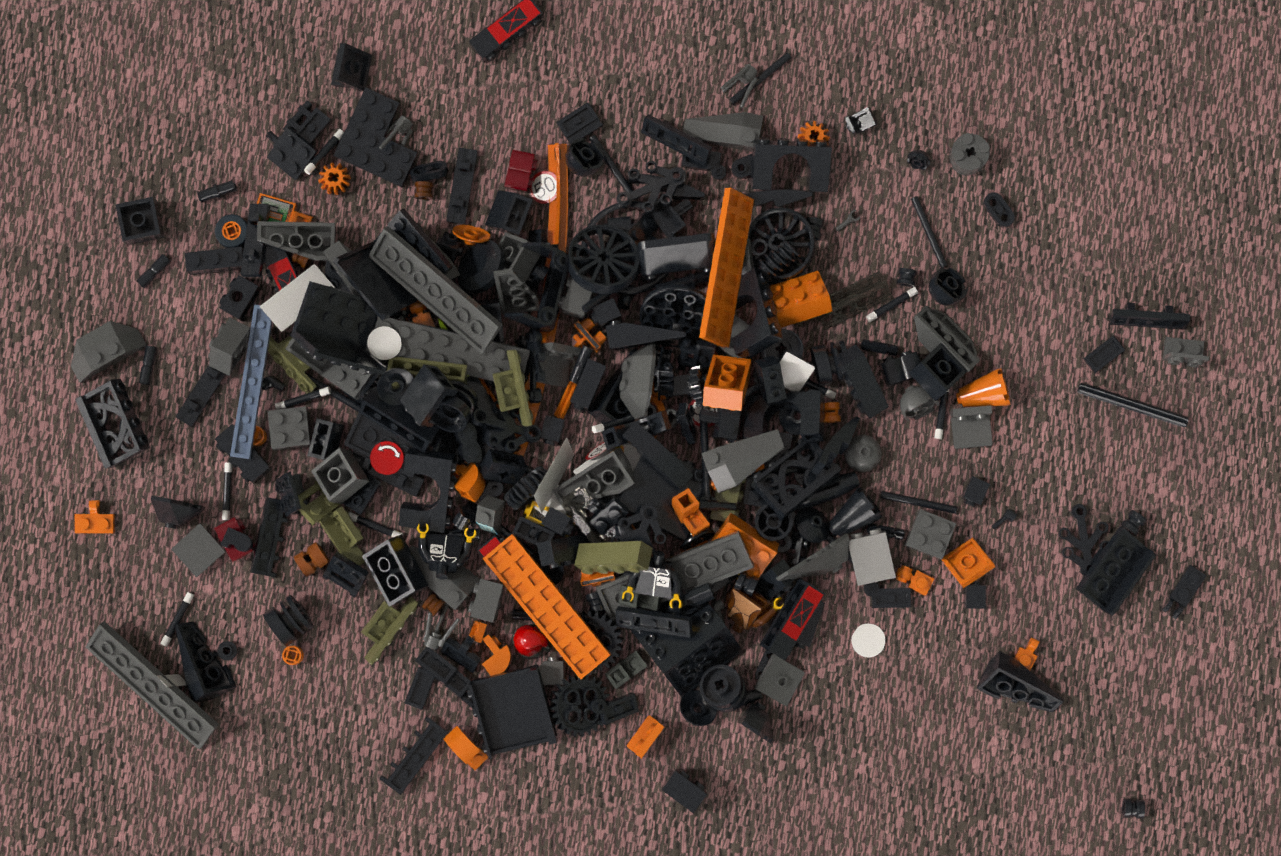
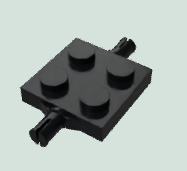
M287 127L280 137L271 130L266 134V137L274 143L267 158L295 181L299 180L305 172L304 169L319 150L291 127ZM315 168L311 174L316 177L320 170Z

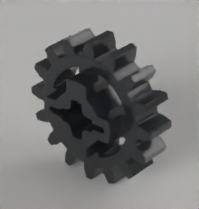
M703 365L694 366L689 370V393L696 400V405L705 407L703 406V394L708 373H706V368H703Z

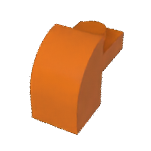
M470 463L468 467L464 464H457L456 473L453 472V475L458 481L454 487L461 497L476 503L485 489L486 481L474 463Z
M688 488L672 498V506L680 522L685 524L694 537L707 529L710 524L699 510L700 503Z
M488 634L483 638V641L494 655L482 663V665L492 676L507 670L511 662V651L508 645L501 649L499 647L501 642L495 635L491 637Z
M458 726L443 739L452 751L474 770L488 758V755Z

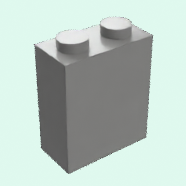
M881 528L870 530V534L862 535V532L851 534L849 549L858 586L896 578L885 530L881 531Z

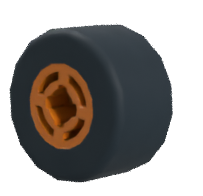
M229 214L223 216L215 227L216 239L225 248L244 247L247 221L239 215Z

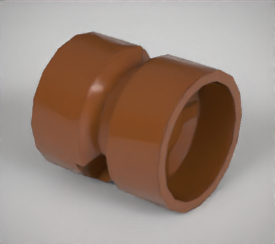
M317 542L308 546L306 552L301 551L293 556L298 567L306 577L315 573L317 567L322 568L330 563L327 555Z

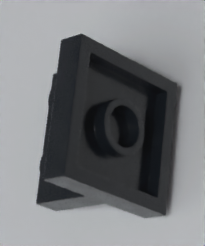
M340 43L331 85L335 87H351L358 91H364L367 85L372 55L349 44Z

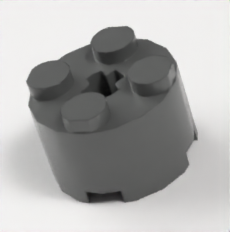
M966 133L958 137L949 153L953 170L964 176L979 173L986 165L990 155V147L986 140L973 133ZM968 152L972 154L971 157L967 156Z

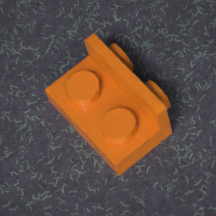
M648 715L627 744V747L642 759L665 726Z

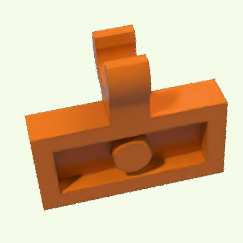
M100 500L89 501L90 514H75V533H115V514H100Z

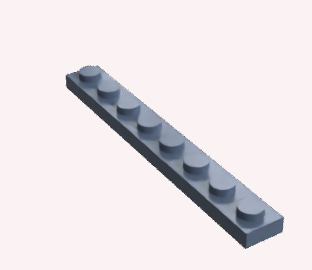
M254 304L230 453L231 457L251 459L272 328V320L260 308L261 305Z

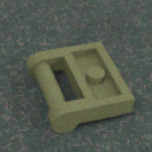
M317 480L314 485L298 495L301 506L299 511L312 526L342 505L329 502ZM317 491L322 493V495L309 504H304L303 501Z

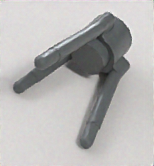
M746 64L740 72L721 86L722 92L725 93L739 80L744 84L750 83L740 104L741 108L744 107L754 84L758 81L756 78L757 70L752 65Z
M400 116L398 120L396 119L387 134L390 132L391 134L384 140L379 149H383L396 133L401 136L405 133L401 144L405 147L409 136L413 132L410 129L413 123L404 116Z
M447 603L444 606L435 630H431V633L432 613H428L423 640L425 641L424 645L431 649L438 650L439 646L443 647L446 639L460 621L457 618L445 635L441 637L442 633L439 630L449 607Z

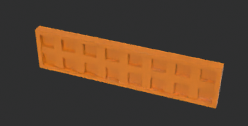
M725 188L699 336L701 339L724 348H729L754 203V199L733 188Z
M511 534L483 558L580 679L584 678L612 655L514 534Z

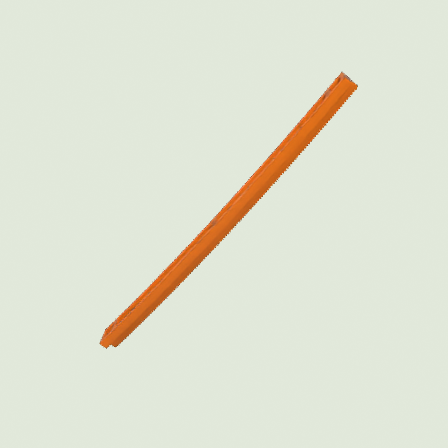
M555 143L548 145L549 171L556 175V198L550 202L549 197L547 243L558 244V249L566 253L568 166L566 165L565 154L567 152V144ZM546 257V266L549 267L551 259ZM546 274V276L544 277L543 290H544V286H545L547 274ZM559 313L555 328L550 332H541V344L555 342ZM530 373L525 383L526 391L530 390ZM536 382V388H540L543 396L545 384ZM528 401L529 409L533 414L532 425H534L540 403H530ZM516 418V420H515L516 425L522 427V425L520 424L519 420ZM515 433V435H516L517 438H519L520 436H522V435H520V434H516V433ZM525 442L522 445H520L521 450H519L518 452L516 451L512 454L522 455L524 457L529 442Z

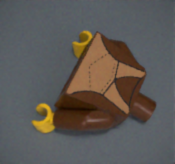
M736 582L732 584L726 593L728 608L726 614L734 621L732 629L738 633H742L744 629L758 628L768 623L777 614L776 611L782 608V606H778V602L782 598H776L774 606L771 607L772 603L754 591L752 596H750L744 590L735 589Z

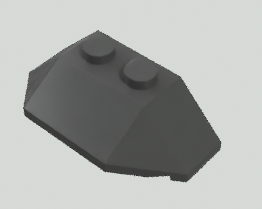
M925 306L914 317L918 340L929 352L942 343L963 365L967 372L980 361L973 341L946 313Z
M109 321L76 340L71 368L79 382L82 383L141 350L147 344L138 329Z
M656 343L642 346L627 357L622 364L623 375L619 385L621 390L620 398L636 420L643 419L648 415L654 378Z

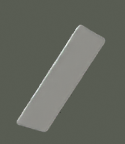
M179 674L165 675L176 686L186 685L185 680ZM161 675L157 676L166 687L172 686Z

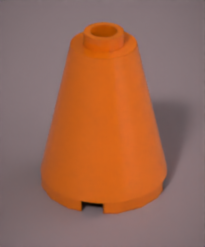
M1002 368L996 369L959 388V393H956L958 404H962L963 407L1011 405L1006 381L1002 375Z

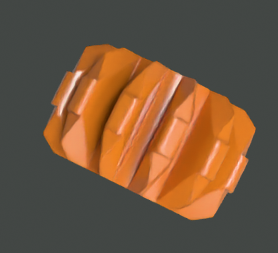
M813 121L812 126L807 122L805 124L806 128H800L802 134L797 136L798 139H806L808 142H816L813 141L814 139H810L811 134L817 135V140H830V136L826 135L829 130H822L823 123L819 127L816 126V121Z
M331 163L330 169L325 165L324 169L326 172H319V175L323 178L318 179V182L323 184L321 186L322 190L327 189L329 195L332 194L333 190L335 195H339V189L343 193L346 192L343 186L349 187L350 183L347 180L351 179V176L347 174L348 169H342V164L340 163L336 168L335 164ZM331 177H337L338 181H332Z

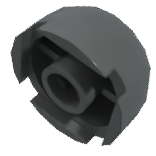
M912 385L905 390L900 399V410L906 421H910L909 418L914 416V419L917 420L933 412V406L935 404L938 406L939 401L938 399L935 401L922 386L916 387Z
M864 434L854 436L850 445L844 451L846 464L855 472H870L878 466L882 457V450L878 441L870 435Z

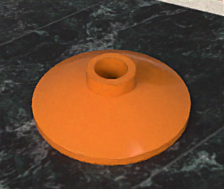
M457 225L453 227V234L464 240V243L467 245H475V243H483L490 240L489 232L480 227L471 225Z

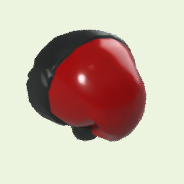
M521 625L513 634L514 648L523 658L535 659L544 651L549 652L552 650V644L548 642L546 636L535 625Z

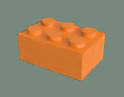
M819 271L770 286L781 328L832 312L830 295Z
M713 354L704 385L703 406L742 411L750 380L751 359Z
M730 513L710 541L739 531L754 564V568L744 572L750 577L755 576L759 578L777 554L779 543L764 539L753 526Z

